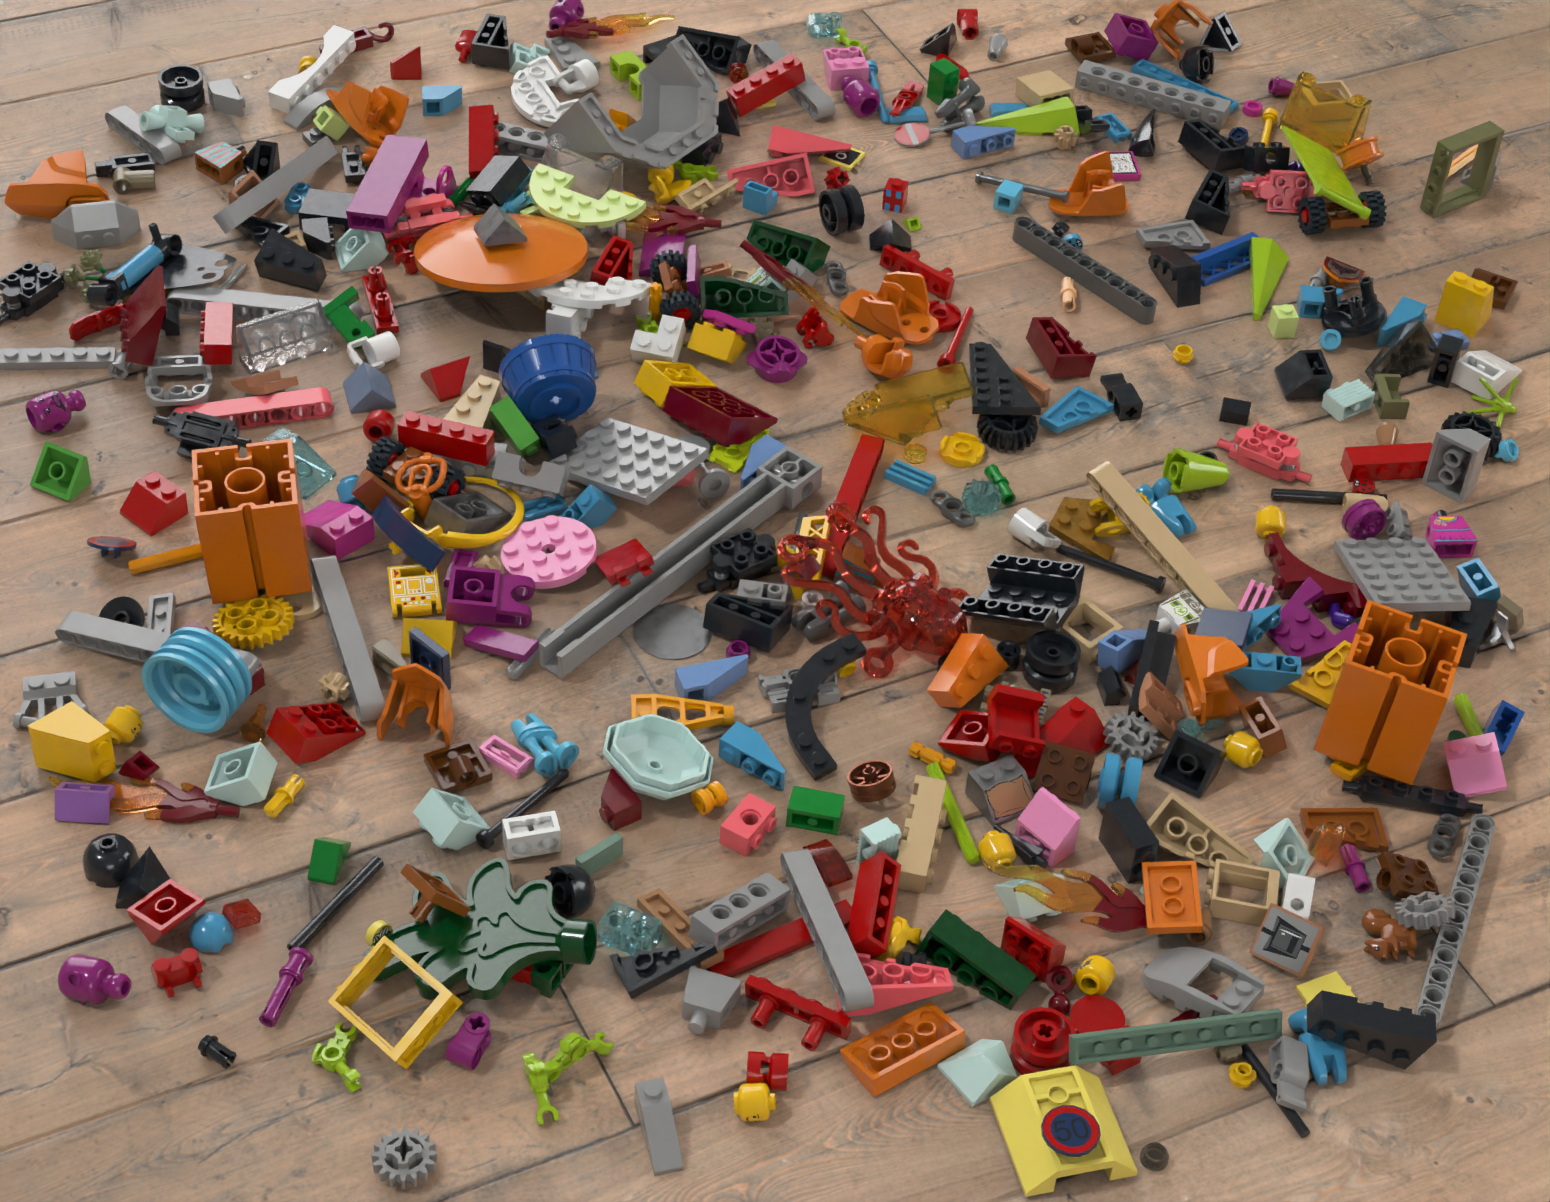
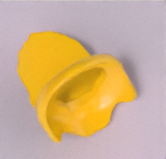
M654 174L653 182L648 186V189L655 193L654 199L657 203L668 204L674 200L678 193L690 187L692 180L684 179L665 185L661 177Z
M896 916L892 919L887 952L873 958V960L886 962L887 958L895 959L905 947L907 941L920 946L922 942L920 940L922 929L910 928L906 919Z

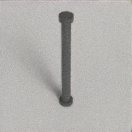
M978 171L975 177L976 183L981 184L984 182L1000 186L1005 180L985 175L981 171ZM1012 181L1024 185L1023 192L1059 199L1063 203H1067L1070 197V192L1066 190L1061 192Z

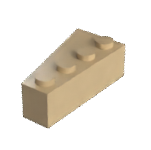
M479 375L443 419L490 430L492 420L489 407L501 400L500 381Z
M915 775L913 794H911L908 815L897 857V862L901 864L898 889L924 894L926 883L932 884L934 868H930V865L937 862L939 848H935V844H941L943 829L939 828L940 824L945 825L947 810L943 809L947 780Z

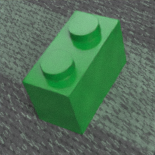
M946 58L930 63L926 97L939 106L945 99H952L957 96L960 68Z
M793 786L787 808L786 826L837 836L843 815L845 795Z

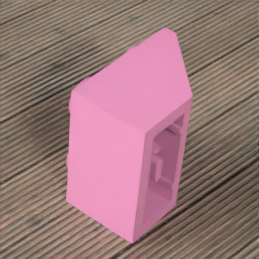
M850 46L848 48L833 47L823 49L825 78L830 90H841V81L846 76H853L856 79H863L868 82L870 67L861 47Z
M1042 787L1017 819L1015 836L1043 848L1042 857L1053 868L1074 853L1081 818L1054 794H1051Z

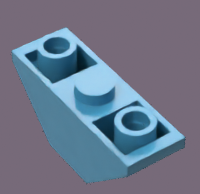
M1243 651L1248 658V665L1229 672L1246 690L1272 693L1301 678V657Z

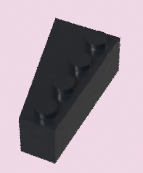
M1323 990L1307 1004L1308 1033L1392 1064L1398 1068H1408L1437 1042L1436 1014L1425 1012L1424 1016L1412 1014V1009L1400 1007L1399 1011L1384 1008V1003L1381 1002L1359 1003L1357 997Z

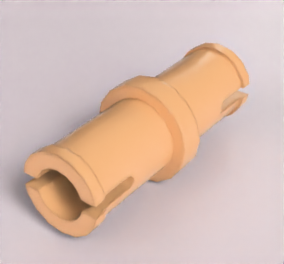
M1065 277L1061 280L1060 298L1062 300L1063 310L1066 309V312H1071L1076 308L1075 299L1077 291L1074 288V279L1071 280V277Z

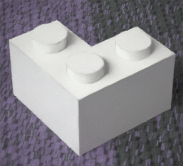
M662 315L657 334L635 330L630 347L632 361L643 363L644 360L677 362L686 333L684 319Z

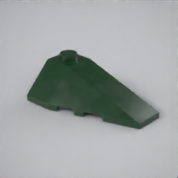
M757 220L753 221L746 238L757 249L783 264L784 268L791 259H794L812 273L824 265L831 247L818 238Z
M723 275L700 276L701 317L704 309L720 311L735 318L789 315L787 292Z

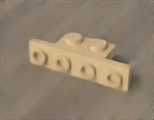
M703 178L678 193L674 199L681 207L702 214L709 205L715 206L724 196L730 197L736 191L735 187L739 181L735 178L716 190L706 178Z

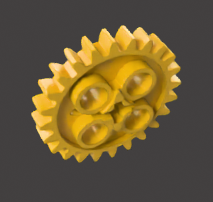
M264 593L261 597L251 600L235 601L233 604L225 603V608H218L219 613L214 614L212 627L215 635L224 638L234 648L239 645L240 649L243 650L246 646H250V649L253 650L256 645H259L261 648H264L265 643L273 645L274 639L281 641L282 635H289L288 630L293 629L295 620L293 608L289 605L288 601L284 602L282 597L276 599V596L267 598L266 593Z

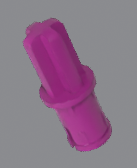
M1344 844L1340 848V854L1345 863L1344 870L1347 875H1350L1355 891L1358 893L1366 892L1371 888V882L1365 872V863L1360 860L1354 845Z

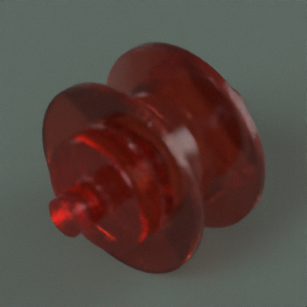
M741 62L733 63L728 68V75L734 84L741 82L749 76L745 64Z

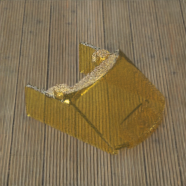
M958 362L875 384V390H865L852 399L843 409L842 417L847 426L906 446L912 439L918 438L924 433L941 429L942 424L938 413L948 410L950 408L949 405L954 400L971 397L975 392L964 363Z

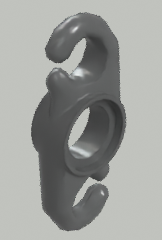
M836 261L827 262L824 268L826 269L827 285L830 292L838 296L846 295L849 289L847 288L846 272L843 265Z
M937 490L929 496L930 501H935V505L942 509V515L956 525L969 527L976 521L975 516H970V512L963 508V502L947 491ZM935 497H942L943 500L935 501ZM947 507H956L958 510H949ZM970 516V520L961 519V517Z
M1444 813L1439 816L1440 820L1435 824L1427 844L1429 853L1436 857H1446L1449 855V850L1454 845L1461 826L1459 818L1450 813ZM1443 820H1450L1453 823H1445ZM1438 833H1445L1450 837H1442ZM1435 847H1442L1445 850L1440 851L1437 850Z

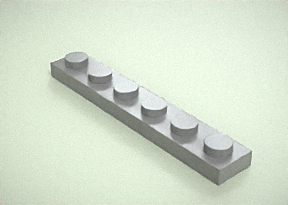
M116 347L0 349V370L109 368L110 364L115 361Z

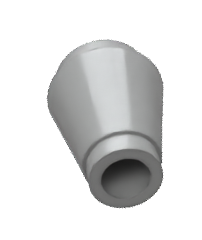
M995 34L989 40L987 56L991 61L998 60L1008 46L1007 38L1003 34Z

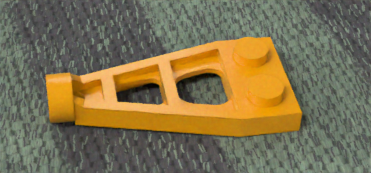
M661 694L631 695L632 719L647 714L657 715V711L660 708L675 709L680 713V717L676 721L683 723L690 731L715 725H734L733 705H723L721 703ZM688 709L705 712V717L687 720L685 718V711Z

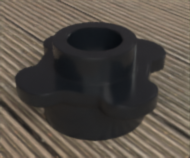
M1067 219L1063 222L1059 220L1051 228L1053 230L1052 233L1061 238L1070 229L1067 224L1069 220Z

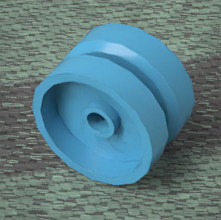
M1106 752L1104 766L1100 770L1097 792H1099L1097 800L1098 809H1105V804L1114 801L1116 795L1119 796V799L1130 797L1134 805H1136L1143 759L1129 757L1126 760L1124 772L1120 771V755Z

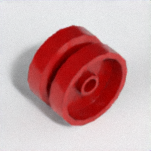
M1033 1008L1022 1013L1015 1022L1009 1057L1013 1067L1021 1075L1070 1066L1069 1035L1076 1034L1073 1023L1063 1013L1051 1008Z

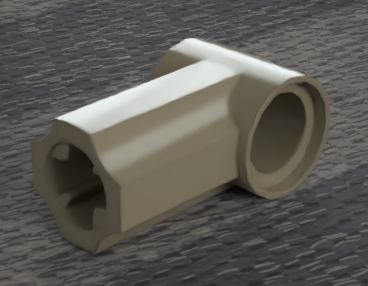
M118 167L113 173V188L119 194H128L131 190L156 189L154 170L131 171L126 167Z

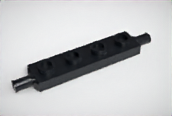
M1362 776L1359 783L1345 780L1342 783V791L1355 792L1360 799L1443 814L1450 813L1460 817H1464L1466 812L1475 814L1483 812V804L1468 802L1465 794L1454 790L1446 791L1434 789L1430 786L1410 785L1401 781L1394 782L1378 777Z

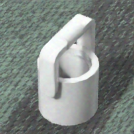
M390 331L371 338L365 336L347 344L348 356L355 367H359L363 361L353 348L361 345L368 363L376 369H380L385 366V363L400 357L399 344Z
M1021 508L1010 521L1008 532L1032 548L1037 547L1039 544L1045 547L1058 548L1062 543L1060 538L1048 531L1049 522L1027 508Z

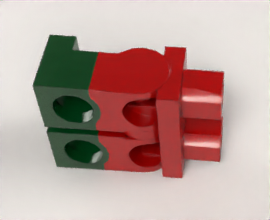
M559 960L538 962L523 968L511 978L516 982L534 986L540 989L541 995L551 998L574 964H566L564 961Z

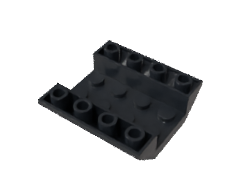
M997 553L987 566L990 581L987 588L979 598L965 596L955 610L956 614L975 620L1060 631L1079 603L1085 570L1084 564Z

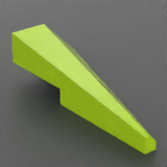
M1068 96L976 122V126L1014 127L1016 129L1015 135L1042 136L1043 133H1055L1056 129L1063 125L1073 127L1074 133H1078V137L1080 136L1076 109Z
M1252 237L1249 248L1252 316L1254 321H1260L1267 303L1279 282V278L1284 272L1289 256L1273 239Z

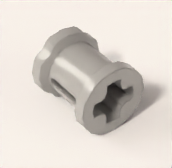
M119 350L115 354V361L110 364L108 372L112 377L123 380L129 373L128 369L134 363L125 362L124 353Z

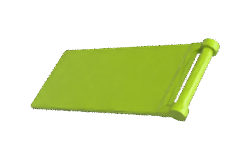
M1283 125L1281 129L1312 181L1314 194L1319 197L1324 196L1358 214V217L1366 220L1370 216L1371 209L1363 206L1332 152Z

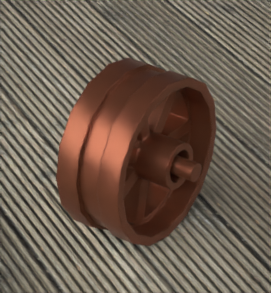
M870 760L853 767L847 775L851 796L860 802L880 801L891 795L897 787L892 765L883 760Z

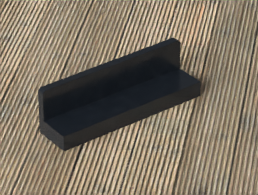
M1154 620L1149 621L1128 709V715L1133 711L1138 718L1143 715L1139 711V693L1144 677L1148 672H1151L1166 686L1177 638L1172 634L1158 632L1159 622Z

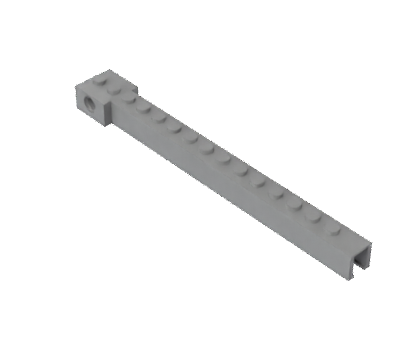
M788 446L784 447L757 468L755 480L653 556L655 564L650 566L653 571L652 574L644 577L639 571L628 576L627 578H629L631 584L621 587L619 583L541 641L539 643V664L559 678L565 677L712 563L714 557L710 552L712 544L749 527L754 530L785 506L793 510L820 489L823 466Z

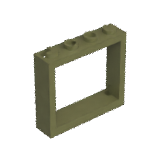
M1488 121L1439 140L1420 209L1434 219L1485 198L1505 130L1492 121ZM1478 144L1467 185L1443 194L1454 153Z

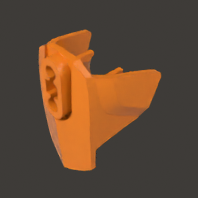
M1108 150L1092 155L1079 164L1069 189H1065L1070 192L1067 203L1054 198L1049 200L1050 210L1069 216L1125 214L1129 209L1124 184H1114L1112 163Z
M417 663L393 669L391 688L383 712L377 721V739L382 740L385 737L396 714V724L405 729L409 714L417 707L422 706L429 709L426 723L430 725V733L434 734L438 722V727L444 734L446 747L452 745L455 716L452 710L451 694L443 680Z

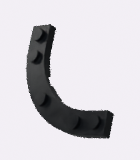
M853 632L830 643L811 656L797 672L788 691L785 723L789 741L794 753L815 781L837 770V763L821 744L814 731L811 719L812 704L820 684H823L840 668L866 655L867 649Z

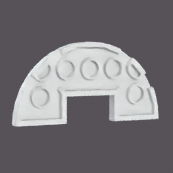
M548 55L527 63L525 69L519 70L515 74L511 86V97L515 108L525 118L549 128L579 99L559 103L549 87L554 86L552 81L560 72Z
M612 277L603 286L598 285L596 282L580 283L574 279L566 278L557 283L528 291L536 297H548V302L562 306L602 309V305L612 304L616 308L630 305L633 299L641 301L649 295V286L652 283H646L641 279L630 281L624 280L622 277Z

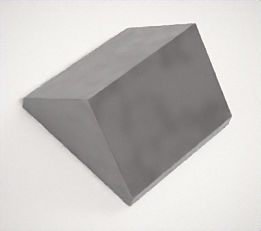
M494 203L474 225V231L484 247L527 241L526 235L516 220Z

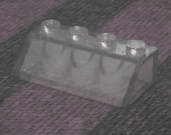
M319 299L235 325L239 361L250 376L333 349L331 330Z

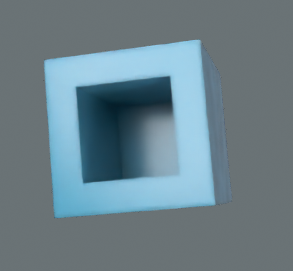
M1005 179L995 192L993 208L1013 214L1021 203L1024 185Z

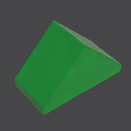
M329 837L314 839L307 876L308 880L334 885L351 847V842Z

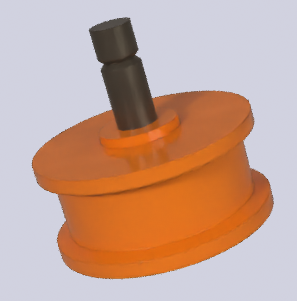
M1373 136L1363 140L1357 139L1350 142V145L1336 151V156H1340L1343 164L1342 171L1346 172L1361 168L1366 184L1375 183L1368 164L1384 156V153L1379 151L1376 143L1379 140L1378 137Z

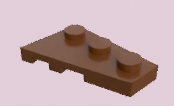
M1301 808L1299 816L1304 835L1342 844L1349 843L1355 847L1380 853L1382 851L1388 852L1389 846L1378 808Z

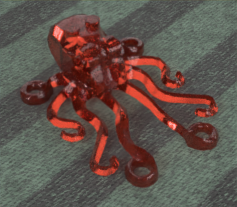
M837 501L831 503L826 510L825 517L827 522L835 531L853 535L861 541L866 564L885 590L870 586L854 574L846 565L837 544L828 539L798 534L785 535L778 542L777 551L779 556L784 561L790 563L781 569L783 580L793 587L832 592L854 618L872 627L871 630L866 631L847 629L841 623L840 611L836 602L830 598L819 600L815 606L816 613L820 618L825 619L826 613L822 608L823 606L830 607L832 610V626L841 637L852 632L860 641L874 640L884 635L888 637V643L884 647H872L862 657L861 665L863 670L874 678H885L891 673L894 664L892 654L900 646L907 651L917 650L935 656L950 653L961 634L968 633L966 616L951 598H957L962 602L965 596L970 595L961 588L948 589L942 587L937 591L939 584L937 566L928 557L912 554L904 549L906 546H909L915 551L919 550V545L914 540L907 539L899 542L897 546L898 553L905 560L923 564L928 569L929 576L922 572L914 574L905 563L895 558L887 549V518L883 508L874 505L864 509L862 521L869 525L871 523L870 514L878 515V553L888 566L899 572L904 578L897 579L891 577L877 560L876 549L871 535L860 526L854 524L856 515L853 508L848 503ZM836 511H841L847 515V519L839 513H837ZM795 545L799 553L792 554L788 552L786 546ZM816 548L824 549L832 555L843 579L871 600L873 607L868 612L863 611L852 601L844 588L836 583L795 578L789 575V572L796 571L802 573L803 566L799 563L806 559L810 550ZM871 658L881 659L884 667L878 668L874 666Z

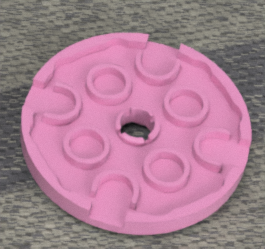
M549 515L531 522H524L510 534L502 546L501 560L506 574L530 577L535 582V589H550L567 585L585 575L589 565L595 563L598 550L595 535L587 525L575 519ZM547 549H549V551H554L552 553L546 554Z

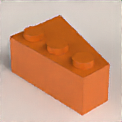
M962 633L928 687L927 692L940 707L962 708L1009 666L984 634Z

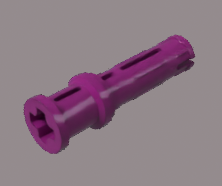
M300 947L291 948L287 964L281 967L279 971L280 979L259 1017V1021L267 1027L276 1026L293 989L302 983L306 967L310 966L314 960L309 951Z

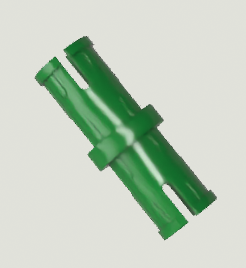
M991 464L987 466L984 474L989 479L993 492L998 494L1004 505L1013 503L1016 496L1009 487L1008 479L1002 476L997 465Z

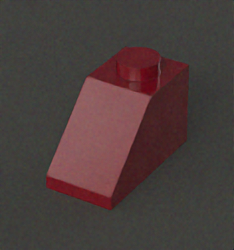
M611 769L601 795L599 813L603 822H608L611 828L616 831L642 819V801L614 769Z

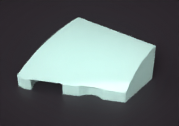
M513 42L510 46L509 72L516 74L519 70L522 71L527 67V63L548 55L550 49L535 43L531 48Z

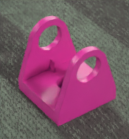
M444 165L439 171L437 180L425 177L422 170L408 199L412 197H426L432 193H444L447 199L457 189L452 167ZM447 171L446 180L443 182V176Z

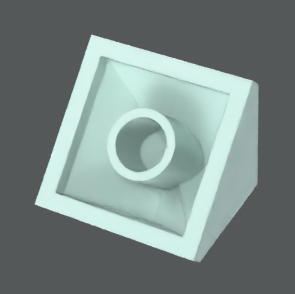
M1289 818L1281 820L1253 839L1263 853L1259 867L1279 870V887L1282 889L1284 888L1288 873L1305 876L1315 859Z
M981 1039L937 1065V1068L972 1107L991 1097L1018 1078L1004 1042L1000 1040Z

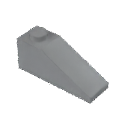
M664 1078L635 1083L634 1104L654 1175L684 1170L671 1102Z

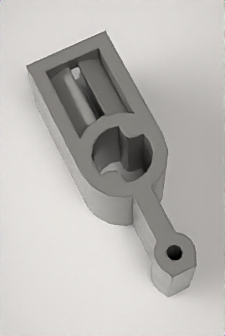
M1282 1035L1269 1047L1271 1082L1277 1085L1276 1102L1302 1113L1306 1110L1307 1106L1304 1089L1309 1080L1307 1044Z

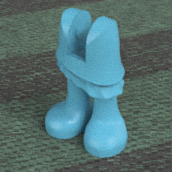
M529 713L526 715L527 725L520 719L511 722L510 726L519 746L525 750L529 749L535 758L534 767L538 774L548 777L552 776L557 772L558 766L561 769H567L578 757L579 747L571 741L559 744L556 741L558 737L556 732L535 714ZM544 746L548 751H544L541 747Z

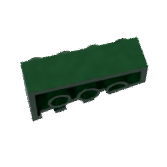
M947 909L944 910L929 929L914 954L926 952L927 961L933 963V966L948 968L951 974L958 977L957 982L964 986L974 985L978 987L979 994L1009 1010H1012L1036 976L1028 967L1020 964L1008 955L1005 950L997 947L986 939L982 933L975 931L963 922L960 917L952 914Z

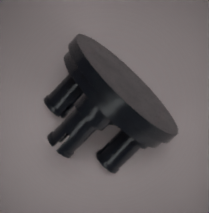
M1363 277L1359 279L1361 296L1354 295L1355 298L1350 296L1348 299L1339 302L1337 300L1336 286L1328 285L1322 289L1325 301L1322 318V328L1324 331L1334 329L1340 333L1341 338H1354L1373 333L1386 323L1387 312L1382 303L1378 301L1377 294L1374 293L1373 278Z

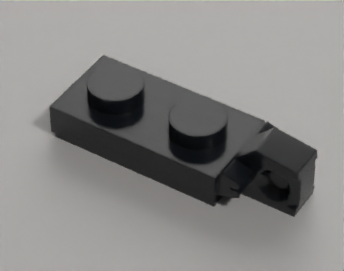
M150 152L112 156L110 160L95 162L97 177L112 176L118 167H126L131 171H155L154 160Z

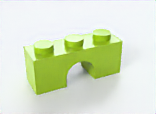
M631 50L611 55L610 73L619 82L629 80V92L638 101H641L642 84L638 76L647 66Z

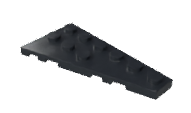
M985 342L969 343L972 414L1040 415L1041 407L992 344H986Z

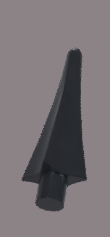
M999 825L993 826L994 830L999 831V833H1006L1010 836L1016 853L1029 870L1035 865L1041 870L1048 866V861L1042 857L1043 848L1015 836Z

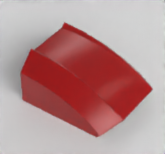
M959 710L937 742L938 745L949 751L979 761L994 762L1001 753L999 750L989 748L988 712Z

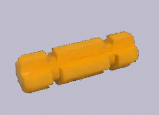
M653 282L649 286V313L653 315L655 321L662 318L660 313L662 285L657 284V282Z
M917 741L910 745L908 752L910 756L917 759L920 757V760L927 764L937 762L942 768L941 770L948 774H952L955 770L956 760L950 757L944 758V754L929 747L923 748L924 745Z

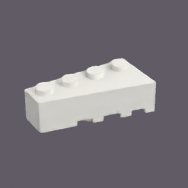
M576 280L580 283H587L586 281ZM553 303L551 305L553 310L548 309L546 311V335L567 334L579 337L580 339L581 332L586 330L588 319L593 317L594 309L567 307Z

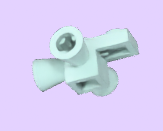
M155 105L149 112L143 110L140 113L139 125L142 131L159 129L176 142L186 143V140H194L195 133L201 134L203 132L204 117L201 113L187 115V111L179 106Z

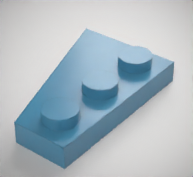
M1077 385L1040 417L1039 424L1058 434L1113 412L1114 404Z

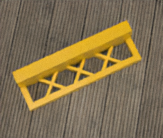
M830 515L803 517L794 561L797 557L812 554L817 556L816 560L821 565V569L808 582L790 577L789 583L795 600L802 599L807 586H816L820 583L832 523ZM824 524L822 527L816 530L815 525Z

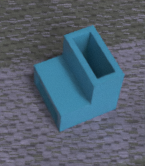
M749 180L743 190V208L766 215L777 204L778 192L773 191L771 187Z

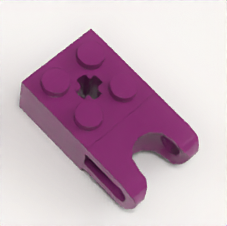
M451 565L446 621L526 628L532 621L531 608L527 604L516 601H527L532 598L535 592V582L527 576L501 574V570Z

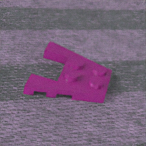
M1308 577L1282 608L1281 621L1278 626L1266 632V635L1285 655L1301 657V664L1324 657L1326 653L1333 650L1344 640L1352 644L1358 624L1354 622L1334 635L1307 608V606L1324 596L1323 589L1311 577Z

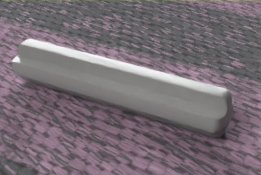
M547 627L534 640H538L539 644L555 632V630ZM539 648L526 662L515 659L505 669L506 677L516 680L538 658Z

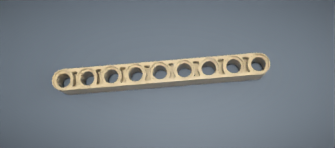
M1105 461L1086 474L1091 487L1181 591L1187 589L1204 608L1240 612L1231 599L1113 464Z

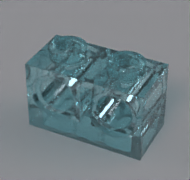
M613 901L598 922V941L608 947H614L626 952L630 956H635L636 951H652L662 939L663 921Z

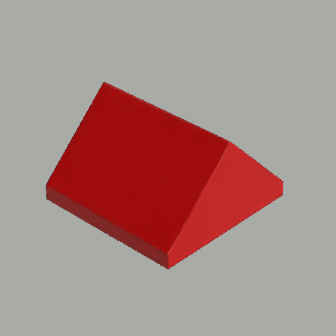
M169 879L129 907L127 913L151 945H153L193 916L206 903L200 896Z

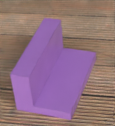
M61 782L55 789V820L108 824L110 822V801L115 796V785Z

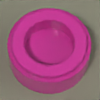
M1249 100L1244 102L1242 112L1249 117H1258L1262 113L1263 106L1258 101Z

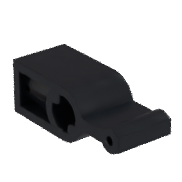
M1123 373L1102 375L1100 382L1107 391L1108 401L1114 404L1113 411L1118 420L1140 419L1143 402L1134 386L1125 381Z

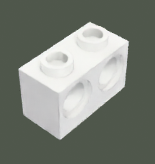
M555 811L502 819L503 844L508 860L561 852V830Z

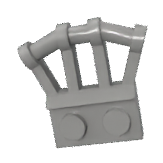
M75 671L23 677L24 702L19 712L14 715L13 727L20 729L23 726L28 727L31 723L46 716L47 705L57 704L58 709L64 706V703L71 701L90 715L86 705L77 696ZM32 707H38V718L28 717Z

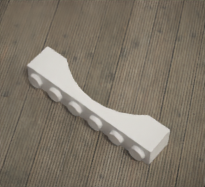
M333 25L323 36L324 48L318 60L300 74L279 80L268 91L270 107L288 114L300 101L311 95L333 73L337 66L343 63L344 59L355 50L354 32Z

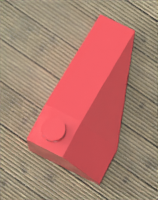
M774 125L770 131L767 152L771 153L772 157L782 158L783 156L787 157L807 152V155L849 152L852 145Z
M807 152L727 170L729 182L735 178L739 181L735 187L736 191L743 192L744 186L751 180L773 188L772 190L778 192L779 196L798 197L815 193Z
M856 953L871 984L874 1006L844 1013L848 1016L873 1014L953 991L954 985L948 968L921 963H913L911 966L897 964L896 959L887 958L886 962L870 959L869 954ZM835 993V999L838 1010L843 1011L842 1006Z

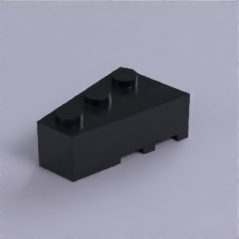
M486 14L471 43L472 64L509 70L506 16Z
M1201 119L1184 122L1178 142L1184 146L1185 150L1191 152L1198 161L1205 164L1208 169L1220 172L1243 168L1245 146L1248 145L1245 144L1242 147L1234 142L1235 138L1232 136L1228 138L1219 134V129Z
M1209 169L1192 199L1185 219L1193 220L1197 225L1222 235L1230 218V212H1228L1230 205L1228 200L1229 176Z
M273 228L254 260L259 277L316 292L319 291L327 276L321 258Z
M1174 245L1151 248L1148 259L1150 269L1176 307L1200 304L1201 263Z
M717 592L706 603L703 628L733 640L744 641L759 651L770 653L790 630L794 605L786 604L785 608L770 606L771 601L763 600L762 604L747 601L748 597Z
M1468 597L1471 601L1470 611H1446L1445 626L1467 634L1458 667L1471 668L1480 646L1494 621L1498 609L1497 601Z

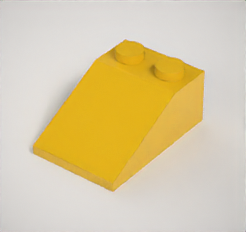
M644 360L634 381V384L641 389L640 392L650 396L654 403L661 408H664L669 386L717 387L715 383L693 365L682 362Z

